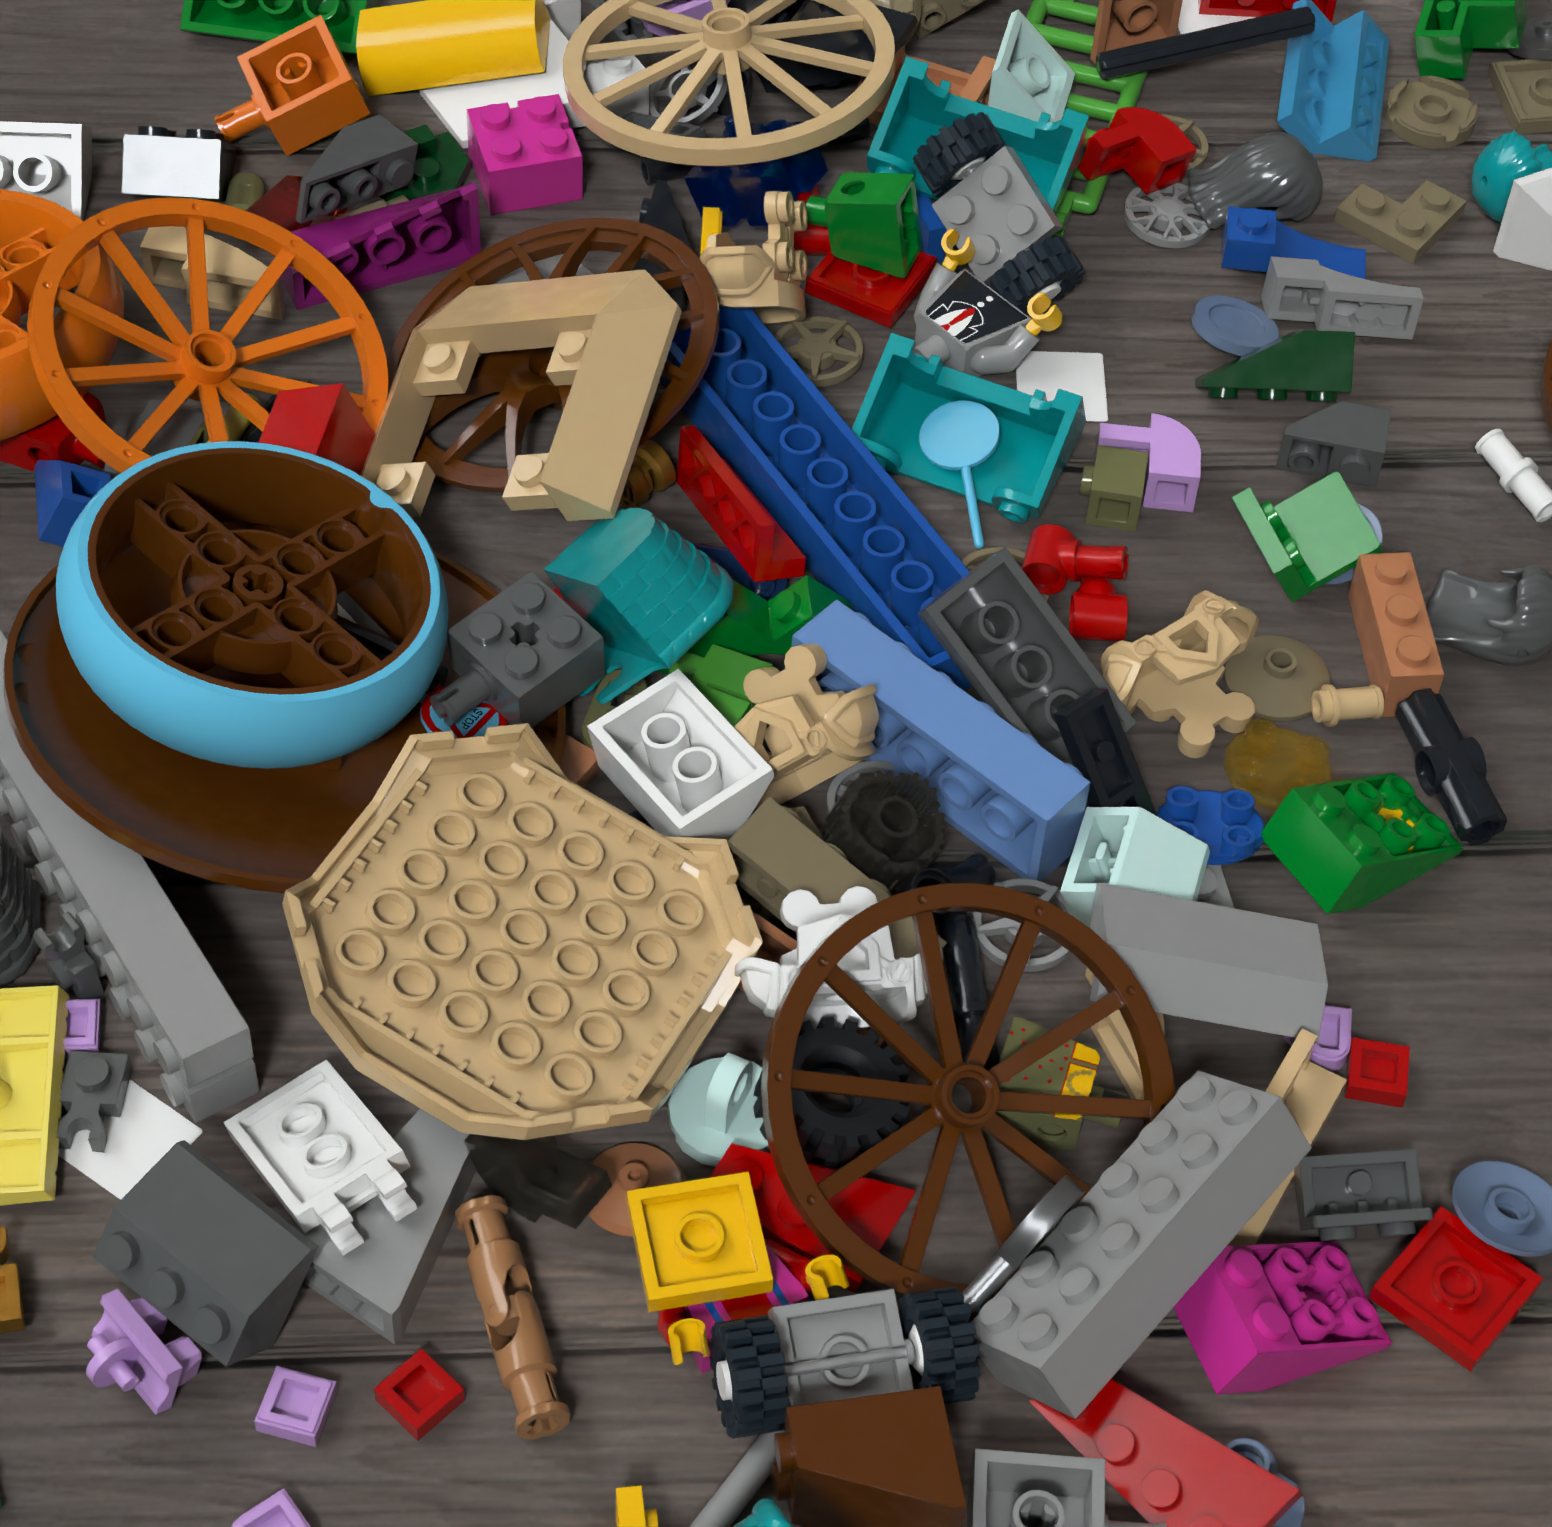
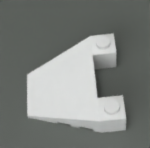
M544 0L551 17L545 72L419 89L420 95L462 148H468L466 109L508 102L510 108H516L517 101L559 94L569 120V128L585 127L569 104L563 77V57L566 46L572 34L581 24V0ZM635 55L590 60L586 64L584 80L590 92L595 94L645 69V67ZM649 85L605 108L619 117H623L630 112L649 115Z

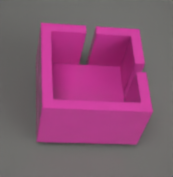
M559 94L517 101L516 108H510L508 102L466 109L468 153L490 215L583 199L582 154L573 130L569 128V120Z

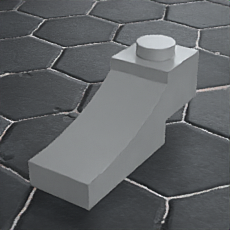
M1271 256L1261 294V301L1266 316L1270 319L1314 322L1316 329L1319 331L1355 332V336L1412 340L1424 297L1420 288L1380 283L1350 276L1321 266L1318 260Z

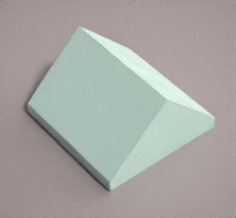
M1019 9L1010 15L992 71L988 106L1038 122L1041 113L1044 112L1051 115L1050 122H1057L1063 117L1075 72Z

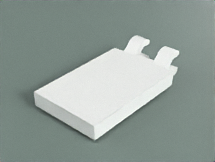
M327 1059L223 1122L234 1143L304 1234L321 1224L343 1256L364 1243L362 1236L351 1223L354 1221L350 1214L351 1211L377 1195L396 1222L418 1209L416 1203L404 1189L407 1185L400 1173L411 1167L403 1150Z

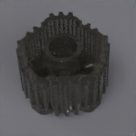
M880 770L874 774L861 773L856 780L851 782L825 820L827 822L822 829L826 833L822 840L837 846L852 865L869 879L882 883L891 895L895 891L899 893L919 870L930 867L947 845V836L944 835L947 825L941 823L945 818V814L938 812L941 805L935 795L938 790L936 787L931 789L928 787L929 780H919L917 772L913 775L900 772L898 776H894L891 770H888L885 775Z

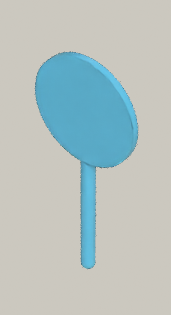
M954 401L938 407L929 414L921 426L919 442L923 454L932 464L947 470H961L974 546L977 549H982L984 547V538L971 468L984 462L995 451L1000 439V427L996 416L986 406L973 401Z

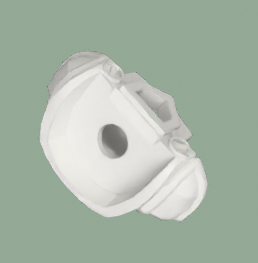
M855 886L847 889L839 899V903L819 904L817 897L810 891L799 889L790 892L781 903L780 916L786 927L797 931V948L780 957V964L755 957H747L735 964V976L741 977L743 989L749 1002L762 1009L766 1017L774 1018L777 1007L789 983L807 957L840 925L871 905L878 903L875 894L868 888ZM889 926L877 930L863 939L837 963L897 1024L915 1018L917 1006L923 1004L925 996L928 994L920 953L910 958L895 959ZM940 947L941 956H942V961H943V951H942V948ZM824 981L817 990L803 1020L804 1022L810 1019L814 1029H816L821 1017H834L836 1028H842L846 1019L858 1022L857 1028L870 1027Z

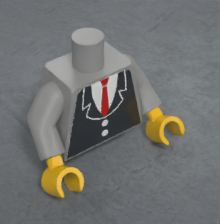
M950 229L943 235L941 240V246L946 253V257L942 265L936 263L922 289L913 316L916 324V346L913 353L924 356L928 360L931 354L939 356L942 359L943 366L975 377L1011 372L1040 340L1038 334L1041 330L1052 331L1060 326L1062 323V312L1055 304L1048 312L1043 314L1049 308L1051 300L1045 293H1038L1028 302L1027 312L1030 315L1028 317L968 270L964 269L956 273L955 270L958 265H964L974 258L975 247L971 238L968 237L961 249L953 251L952 249L958 241L959 234L956 229Z

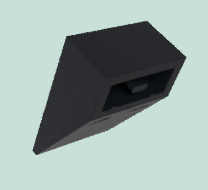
M797 0L761 25L844 15L833 8L813 0ZM875 5L883 13L891 27L896 54L905 45L907 37L918 23V20L914 15ZM862 29L775 39L874 62L875 59L873 46ZM764 54L804 87L818 84L834 86L846 79L866 78ZM757 72L767 93L781 91Z

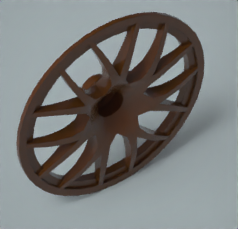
M583 218L555 222L533 228L506 238L476 254L443 278L421 300L397 334L388 354V393L413 328L468 287L489 285L520 267L524 268L530 281L542 280L544 278L534 262L561 254L564 255L548 279L576 276L577 270L588 251L621 252V255L605 273L632 271L640 258L651 261L667 271L651 275L665 291L682 286L688 295L691 310L681 313L675 331L676 333L691 328L687 351L679 368L666 360L661 376L672 381L651 406L638 444L639 447L662 429L684 406L696 390L709 366L716 347L719 331V304L716 289L706 267L687 245L666 231L648 224L626 219ZM554 347L490 352L478 357L466 393L438 395L435 398L412 462H427L436 474L435 478L454 486L485 492H504L516 456L521 455L525 429L534 412L547 405L557 410H564L572 385L555 386L546 374ZM494 392L500 393L446 452L434 445L425 435L429 429L448 413L468 401ZM506 425L505 447L507 468L486 467L462 461L480 443Z

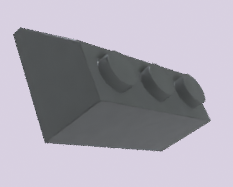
M183 1140L177 1142L114 1206L93 1258L227 1367L274 1346L319 1246Z

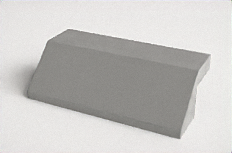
M1097 883L1089 928L1101 937L1132 971L1156 1013L1294 1038L1298 1036L1303 1028L1317 1035L1316 1042H1318L1328 989L1318 924ZM1094 975L1090 1000L1096 1002L1107 995L1108 991Z

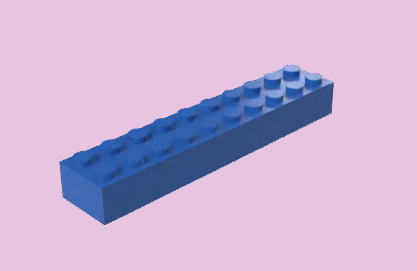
M719 306V331L714 353L699 385L681 409L718 455L728 461L806 557L805 565L819 583L850 601L852 611L863 614L881 632L894 641L905 644L912 651L913 655L934 670L948 675L955 685L963 691L972 687L917 614L928 603L970 571L752 309ZM691 328L674 334L666 360L678 368L681 366L688 348ZM661 376L659 381L666 389L672 380Z

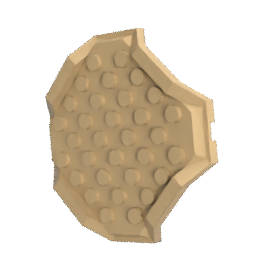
M528 723L487 727L485 735L455 739L453 731L410 735L373 800L313 875L287 889L282 902L311 1013L353 1067L460 1133L518 1140L648 1122L666 1102L740 985L741 977L735 976V964L747 957H756L763 943L750 905L743 906L737 889L736 881L739 873L727 839L664 836L567 779Z

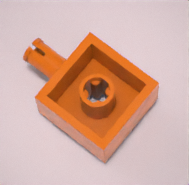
M319 15L238 56L239 64L253 92L250 94L251 100L221 115L215 116L214 119L221 134H224L225 141L228 143H233L234 140L266 125L268 129H271L284 153L288 156L371 113L341 50L323 17Z

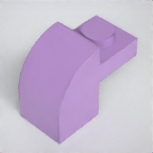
M1151 413L1149 428L1100 423L1094 463L1098 445L1148 452L1142 507L1193 512L1201 476V449L1196 437L1187 427L1172 418Z

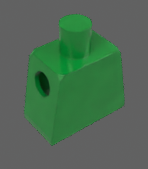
M847 172L839 177L828 197L811 195L806 203L807 224L828 228L831 253L836 258L896 277L905 278L923 248L913 174Z

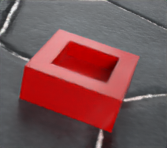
M1352 1037L1347 1056V1082L1344 1098L1402 1108L1407 1097L1410 1047Z
M422 1348L374 1388L375 1400L417 1441L465 1401L464 1388Z

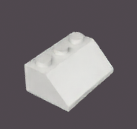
M0 122V189L23 192L47 199L70 210L80 219L84 220L92 178V128L83 124Z
M679 669L587 726L599 768L648 823L664 836L727 839L728 842L749 819L774 778V771L771 766Z

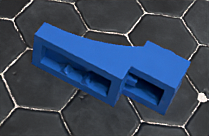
M1228 206L1222 234L1221 268L1267 272L1270 258L1273 256L1318 260L1319 264L1326 268L1366 279V249L1336 245L1302 234L1276 219V211Z

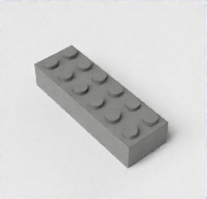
M1197 1071L1191 1079L1179 1088L1174 1098L1152 1122L1141 1130L1138 1138L1112 1166L1103 1172L1100 1180L1074 1209L1062 1218L1057 1228L1033 1254L1023 1261L1020 1269L995 1297L981 1308L977 1317L971 1322L975 1324L976 1334L973 1337L974 1343L979 1345V1357L997 1382L1074 1419L1081 1414L1312 1149L1281 1097L1202 1071Z

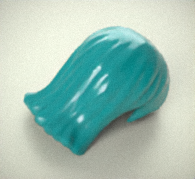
M1512 131L1511 133H1504L1502 136L1494 138L1482 150L1474 161L1471 185L1472 195L1485 214L1501 223L1514 180L1552 168V152L1548 145L1541 144L1533 148L1529 139L1518 134L1516 131Z

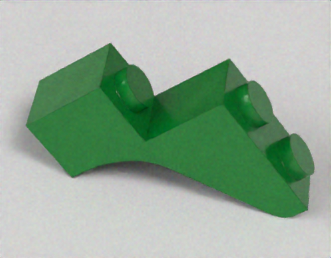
M808 575L781 591L769 601L733 580L735 586L733 598L726 613L688 652L705 657L712 644L747 656L758 654L786 655L792 647V636L836 599L850 609L851 602ZM670 668L660 669L657 672L669 675Z

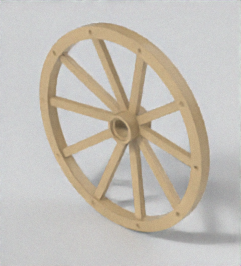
M608 0L581 22L572 34L563 57V77L567 99L573 112L589 130L616 147L636 155L670 163L697 166H729L766 162L792 156L828 143L860 124L878 107L890 89L896 65L894 36L891 27L883 13L870 0H813L837 10L844 16L765 25L761 24L797 0H767L749 13L737 8H728L726 0H710L713 11L707 13L702 20L655 7L672 0ZM631 17L640 18L687 33L599 44L608 33ZM862 29L873 46L875 59L874 62L775 39ZM681 50L595 94L590 92L584 80L586 64L590 60ZM764 54L866 78L855 92L843 102L831 108ZM700 60L651 129L633 124L605 108ZM751 66L815 118L785 129L752 135L741 72ZM712 72L726 75L736 137L696 138L669 134Z

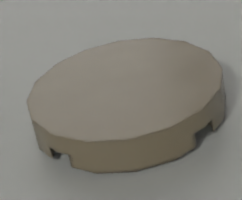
M1420 76L1419 82L1408 84L1409 79L1399 82L1390 91L1384 115L1389 128L1399 138L1415 146L1429 149H1445L1464 143L1473 134L1479 109L1477 103L1474 105L1470 101L1471 94L1463 86L1445 78Z

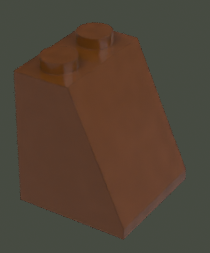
M940 1386L786 1407L784 1432L774 1434L776 1462H772L771 1468L776 1500L788 1501L792 1524L804 1527H963L967 1505Z

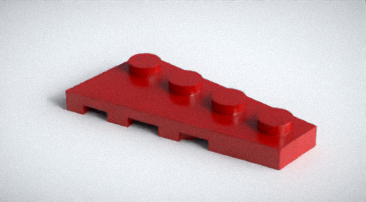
M1112 1379L1108 1381L1076 1419L1034 1399L1029 1401L1083 1457L1105 1459V1480L1148 1523H1166L1167 1527H1272L1303 1496L1296 1487Z

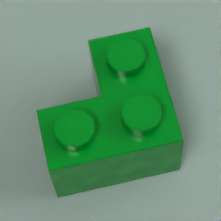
M1425 0L1414 35L1419 75L1436 76L1445 79H1465L1474 48H1519L1527 21L1525 0Z

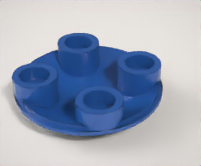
M1176 786L1167 792L1166 802L1156 813L1157 817L1208 845L1210 855L1207 865H1226L1242 861L1257 852L1264 841L1261 833L1265 827L1263 819L1254 809V797L1244 790L1232 789L1222 793L1217 791H1196L1188 786Z

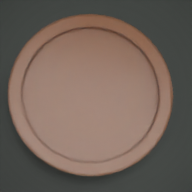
M622 1143L603 1150L589 1162L580 1180V1199L587 1215L598 1226L616 1235L633 1237L626 1204V1191L686 1182L687 1179L682 1167L666 1151L645 1143Z

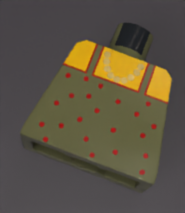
M1014 1016L1000 1062L1050 1030L1024 1018ZM1069 1040L998 1086L1000 1092L1127 1099L1128 1096L1094 1086L1101 1055L1096 1050L1074 1040ZM1005 1111L995 1112V1114L1038 1147L1068 1151L1076 1149L1084 1120L1119 1129L1122 1119ZM982 1130L984 1139L996 1141L993 1137H991L989 1134Z

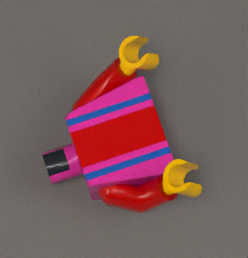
M764 1239L773 1275V1292L658 1311L657 1329L661 1337L671 1348L673 1364H683L682 1355L687 1352H693L701 1373L711 1370L710 1357H713L709 1346L710 1339L712 1338L711 1329L716 1322L762 1315L768 1316V1311L772 1307L809 1302V1295L806 1291L812 1292L816 1301L829 1299L827 1288L830 1286L838 1285L844 1289L849 1287L850 1285L841 1259L835 1255H822L812 1260L771 1239Z

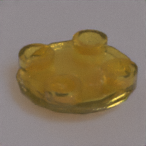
M1254 719L1247 724L1245 732L1236 736L1227 747L1224 769L1230 783L1236 789L1250 793L1254 797L1255 803L1263 807L1278 809L1292 788L1331 782L1332 769L1328 762L1330 748L1319 737H1305L1293 730L1278 728L1269 720Z

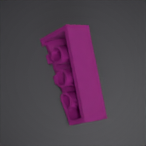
M473 182L459 188L290 232L303 239L327 258L359 294L456 268L480 253L478 187ZM289 266L282 275L281 279L296 310L329 302L308 279L293 267Z

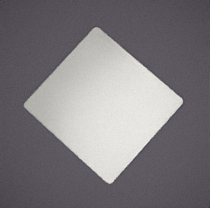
M1030 351L1016 367L1017 391L1033 396L1035 390L1038 389L1046 393L1047 401H1052L1059 388L1083 396L1086 421H1108L1104 364L1101 353Z
M129 1080L121 1116L104 1117L103 1125L107 1133L104 1153L92 1152L88 1141L90 1130H81L73 1136L71 1149L59 1148L58 1156L121 1200L177 1142L185 1140L191 1145L202 1134V1129L132 1080Z

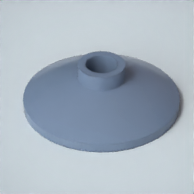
M1501 1161L1477 1162L1465 1167L1459 1173L1452 1188V1202L1461 1221L1475 1236L1490 1246L1513 1255L1536 1257L1552 1253V1186L1525 1168Z

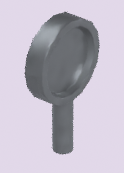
M1065 1175L1044 1196L1004 1242L992 1260L963 1291L964 1304L968 1303L971 1311L970 1322L1082 1197L1085 1191L1069 1176Z

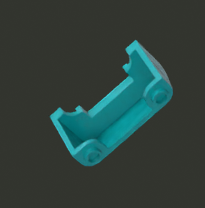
M906 56L867 154L868 171L870 173L913 174L916 193L938 200L941 198V195L935 197L913 163L914 155L918 154L917 150L920 146L927 145L926 140L931 135L937 136L940 133L939 129L945 125L948 128L953 125L954 120L960 117L964 120L968 114L974 113L977 115L979 112H984L992 121L1005 144L1014 148L1049 206L1056 213L1083 153L1089 115L1066 108L1062 119L1057 122H1050L1051 115L1044 112L1041 113L1038 122L950 94L951 82L942 80L940 86H937L927 77L929 63Z
M891 333L852 431L885 470L966 498L961 470H947L932 464L921 450L919 433L923 422L929 414L944 404L963 400L980 403L989 408L996 416L1000 427V439L992 455L981 464L971 468L977 502L997 508L1000 516L1016 523L1025 524L1028 518H1039L1085 426L1086 417L1083 396L1058 388L1054 400L1047 401L1044 391L1036 389L1032 396L945 367L939 356L931 354L928 360L924 356L913 353L916 345L915 340Z

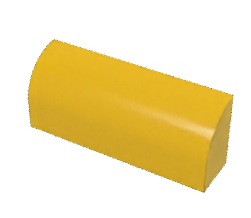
M425 0L360 10L356 47L360 76L367 96L545 72L551 17L544 0Z

